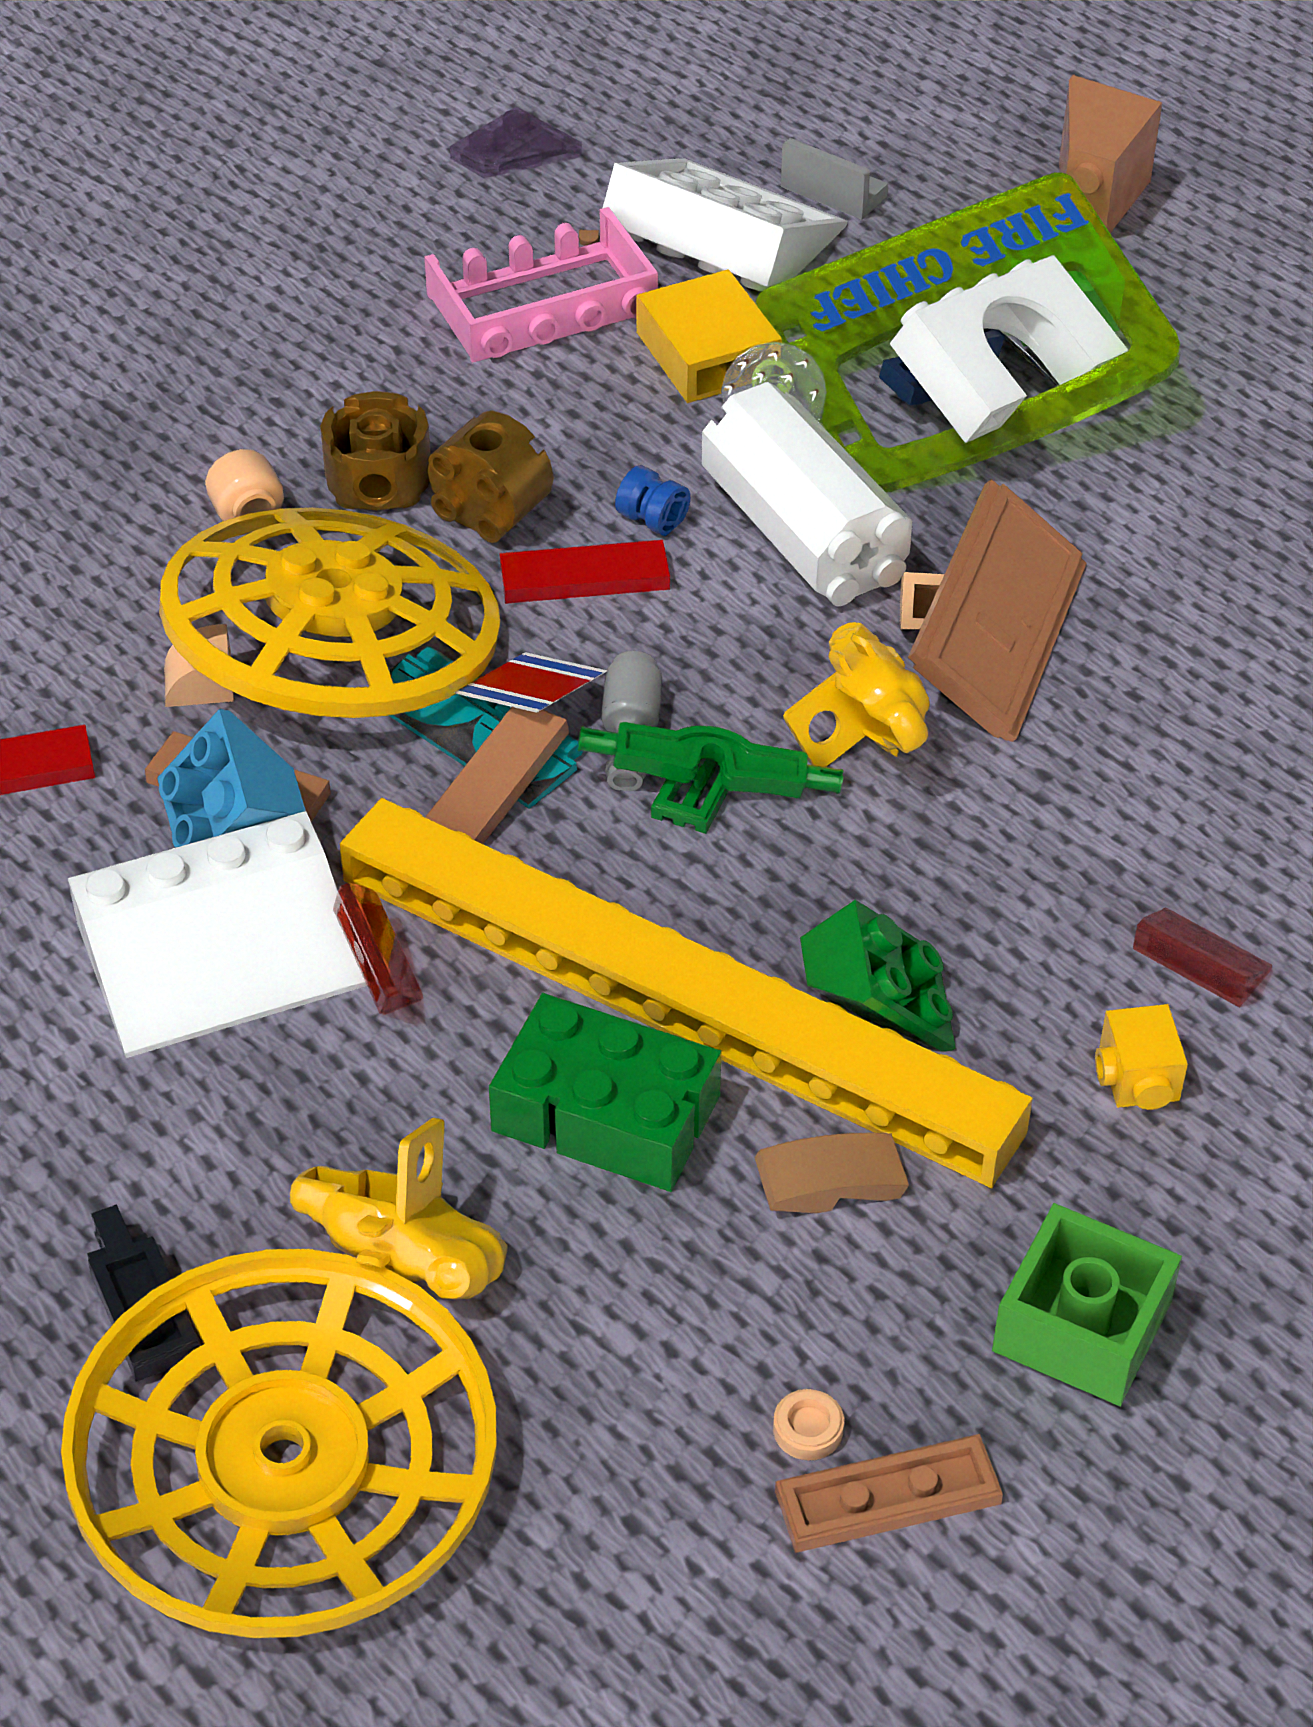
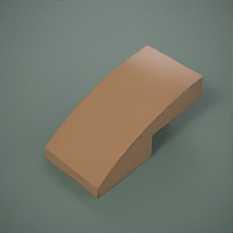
M844 1133L804 1138L760 1149L755 1156L770 1211L822 1213L832 1211L840 1198L879 1201L899 1199L909 1186L891 1133Z

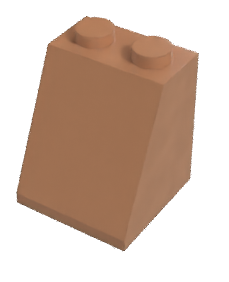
M1072 75L1068 83L1059 157V196L1070 193L1071 200L1084 220L1089 221L1088 224L1083 226L1091 225L1098 239L1105 241L1151 181L1162 102ZM1059 202L1060 214L1066 213L1061 203ZM1070 217L1064 221L1060 220L1061 225L1073 224Z

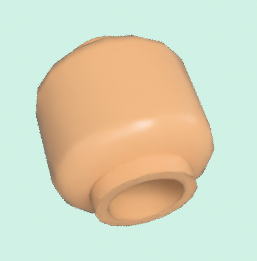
M235 450L217 459L208 470L205 480L207 494L222 521L249 513L282 508L284 501L282 484L272 465L263 454L254 450Z

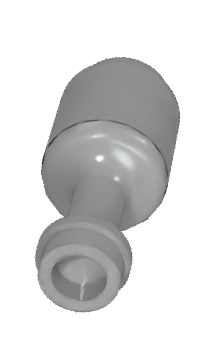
M639 651L623 652L613 659L612 664L607 668L601 720L606 731L617 732L621 722L652 727L658 726L662 674L657 667L656 661L650 655ZM614 756L606 762L605 773L611 788L635 791L642 786L646 773L615 768L613 766Z

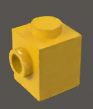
M1169 1004L1106 1010L1100 1045L1095 1052V1067L1100 1085L1111 1086L1117 1108L1138 1106L1145 1110H1154L1170 1102L1180 1101L1188 1063Z

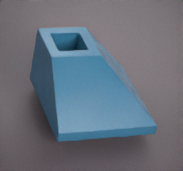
M219 709L157 778L159 793L164 801L175 848L306 811L293 767L229 710Z

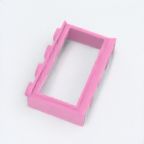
M609 207L600 209V242L579 247L577 232L571 224L562 223L554 232L555 254L533 260L531 244L525 236L517 235L509 242V267L487 273V261L478 248H470L465 251L462 257L463 279L455 282H449L434 254L424 256L427 295L433 300L463 345L472 363L491 357H502L509 352L538 344H548L555 339L584 331H594L601 326L636 318V295L658 289V272ZM607 260L620 277V279L475 319L462 301L465 298Z

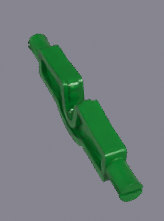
M621 722L617 732L581 726L577 751L614 756L613 766L617 769L647 773L681 783H689L696 778L700 760L704 758L713 759L719 764L721 783L729 791L768 793L800 798L804 788L839 794L843 783V769L807 765L808 755L805 752L754 744L735 732L714 726H690L676 731Z

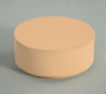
M802 1389L786 1395L778 1403L774 1412L773 1433L779 1447L788 1455L801 1460L822 1459L833 1453L842 1441L844 1414L840 1405L830 1395L818 1390Z

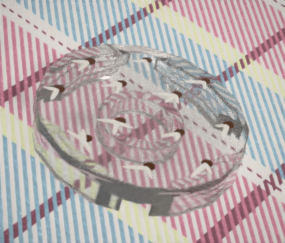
M779 342L755 345L737 356L726 371L721 390L723 405L731 395L769 382L778 387L782 393L786 394L787 392L794 396L818 422L823 417L827 397L823 372L812 356L794 345Z

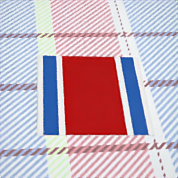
M525 652L454 693L537 713L604 674L607 670Z

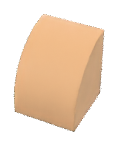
M903 573L900 593V630L920 631L945 574Z
M227 624L209 625L196 629L212 645L232 657ZM173 645L170 647L164 664L165 707L234 701V692L220 686L198 672L177 652Z

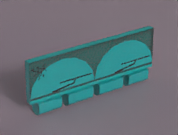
M428 646L416 655L417 659L408 654L391 668L389 672L394 684L434 673L454 661L433 647ZM455 694L444 701L419 710L389 716L466 766L511 707ZM570 735L565 737L517 801L530 809L577 770V764L574 760L581 756L583 751H577L578 741Z

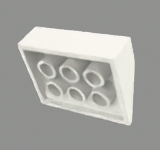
M685 158L614 163L603 208L609 207L634 241L642 242L645 238L658 243L656 250L662 254L676 258H684L685 255L699 260L698 267L711 273L729 269L731 273L741 276L740 283L758 291H769L770 286L789 284L847 226L848 222L842 218Z
M306 811L68 878L77 924L126 1058L368 986V980L325 852Z

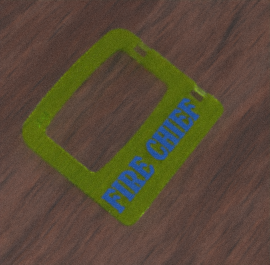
M1059 172L1044 175L763 290L756 299L757 307L782 338L781 358L792 367L795 374V384L812 416L886 493L994 457L1116 405L1167 379L1179 365L1181 347L1176 331L1076 181L1070 175ZM1052 255L1058 259L1067 272L1078 271L1086 276L1131 346L1127 352L1055 388L1022 401L1001 428L967 443L963 441L954 428L932 436L891 448L879 445L837 371L841 364L894 338L903 327L901 318L916 304L926 301L928 305L940 301L955 288L962 287L964 291L975 287L983 278L992 273H996L1000 277L1009 273L1015 266L1025 260L1030 259L1032 263H1035ZM799 326L804 337L789 343L783 332ZM805 359L809 360L806 368L804 364L795 365L796 363L803 362ZM814 389H818L819 392L812 401L813 394L809 393L813 392ZM855 428L861 440L844 446L838 434Z

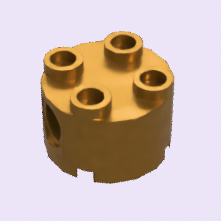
M372 391L349 396L344 399V408L334 413V407L332 406L325 413L320 425L325 478L328 490L335 496L336 503L339 506L347 509L359 508L378 511L398 507L409 508L420 501L421 494L428 488L430 482L428 459L431 453L429 424L425 411L419 405L416 411L408 406L407 397L397 393Z
M493 410L482 412L477 418L473 417L429 456L428 475L431 488L435 493L431 497L432 508L443 520L448 522L455 520L477 531L485 541L496 543L551 492L554 476L547 453L544 449L540 453H536L530 444L535 436L526 426L511 416Z

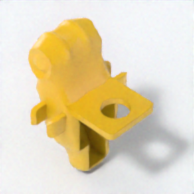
M850 622L837 628L832 633L829 641V660L836 672L787 709L783 715L784 721L802 751L807 753L810 764L827 767L865 736L874 740L882 749L896 757L899 753L898 749L904 753H909L920 748L928 739L925 715L930 707L929 697L920 678L914 672L905 669L904 661L893 647L880 643L878 637L862 623ZM831 711L836 719L833 734L825 741L814 742L809 735L811 720L819 712Z
M431 1118L401 1140L398 1150L397 1174L367 1169L347 1171L327 1166H316L303 1171L293 1181L290 1190V1203L293 1209L299 1213L309 1215L314 1222L324 1226L334 1247L356 1257L355 1263L379 1268L386 1267L411 1282L426 1281L429 1288L442 1299H470L482 1293L487 1284L497 1280L504 1270L507 1244L501 1238L500 1233L490 1225L461 1214L441 1197L445 1125L443 1119ZM424 1146V1162L422 1170L417 1177V1162L421 1149Z

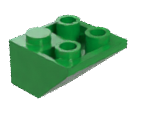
M856 899L800 937L807 986L845 1009L941 1052L956 1049L951 1025L953 1012L946 999L941 973L944 968L943 961L932 944L925 940H918L899 928L887 915L874 912Z

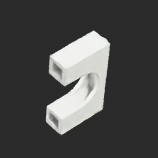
M1054 255L1032 263L1030 259L1025 260L1015 266L1009 273L1000 277L996 273H992L983 278L975 287L965 291L962 287L955 288L940 301L928 305L926 301L916 304L901 318L903 327L890 343L965 443L1001 428L1027 397L990 348L983 329H1000L1025 343L1038 356L1069 397L1103 382L1129 351Z

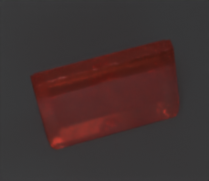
M352 883L341 885L335 899L333 911L379 1014L383 1013V1015L420 1002L423 999L422 991L378 894L370 888Z
M1163 908L1143 917L1137 924L1133 944L1134 950L1239 1008L1272 969V964L1168 908Z

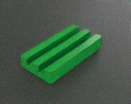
M710 758L705 759L682 804L673 802L682 783L666 779L651 806V818L660 821L664 817L671 818L674 825L685 827L686 823L695 825V831L707 834L729 792L721 783L720 772L701 808L696 809L695 806L718 763Z

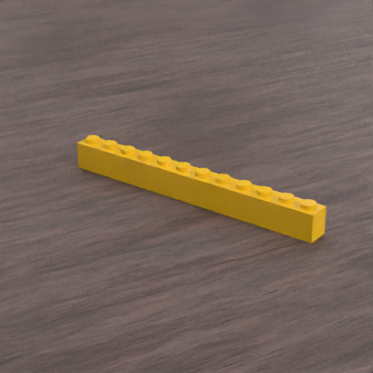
M381 797L339 843L343 880L652 1028L721 1050L722 1061L871 1132L891 1133L895 1143L989 1188L994 1186L1027 1135L1033 1097L1018 1091L1011 1084L991 1079L961 1065L957 1060L948 1055L937 1054L903 1038L894 1030L881 1028L852 1015L835 1003L824 1002L792 987L781 978L770 977L737 962L733 957L724 952L711 950L683 937L672 928L659 926L635 915L618 903L607 902L577 888L568 880L555 878L533 868L516 856L505 855L473 840L466 833L444 827L423 817L414 809L403 808Z

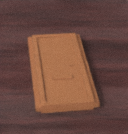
M991 479L984 484L908 658L914 663L913 668L992 736L996 738L1001 737L1004 740L1013 742L1017 739L1087 563L1081 558L1082 552L1004 483L999 486Z

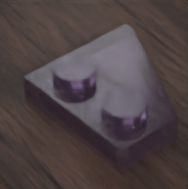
M517 106L450 146V159L482 178L506 174L508 171L515 169L525 170L541 166V159L565 154L568 160L582 155V142Z

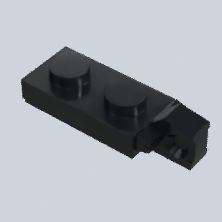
M117 1204L91 1213L96 1229L94 1234L100 1249L87 1253L91 1277L112 1325L125 1311L150 1291L172 1279L154 1237L148 1238L147 1234L143 1233L131 1238ZM186 1310L167 1319L140 1341L126 1357L135 1382L171 1369L191 1351L200 1347L198 1337Z

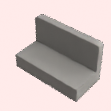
M789 138L782 145V188L861 220L888 195V183L871 177L869 170L865 167L792 138Z

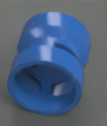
M638 465L632 468L622 480L617 490L615 508L619 514L631 520H645L648 529L666 536L684 520L691 502V493L687 487L672 480L663 482L657 472L643 465Z

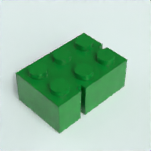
M542 992L488 1086L491 1131L545 1149L550 1140L549 1103L556 1105L557 1154L672 1192L694 1149V1137L699 1139L720 1097L722 1051Z

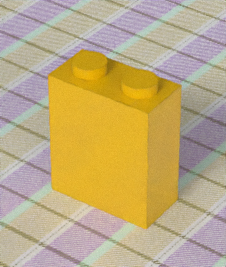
M729 269L636 295V333L687 403L728 392L729 388H725V386H730V384L735 385L732 390L752 385V376L756 368L762 362L774 358V355H768L778 351L777 359H781L782 338ZM745 359H749V363L746 364L743 370L741 371V367L743 366V364L738 365V363L744 362ZM776 367L772 379L780 377V368Z

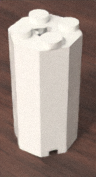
M769 382L731 395L721 407L727 414L720 423L716 425L711 420L702 431V466L816 592L826 596L833 605L843 606L851 602L858 595L880 586L890 587L900 581L903 573L906 571L904 560L910 554L912 519L794 396L787 392L786 394L782 393L778 387Z

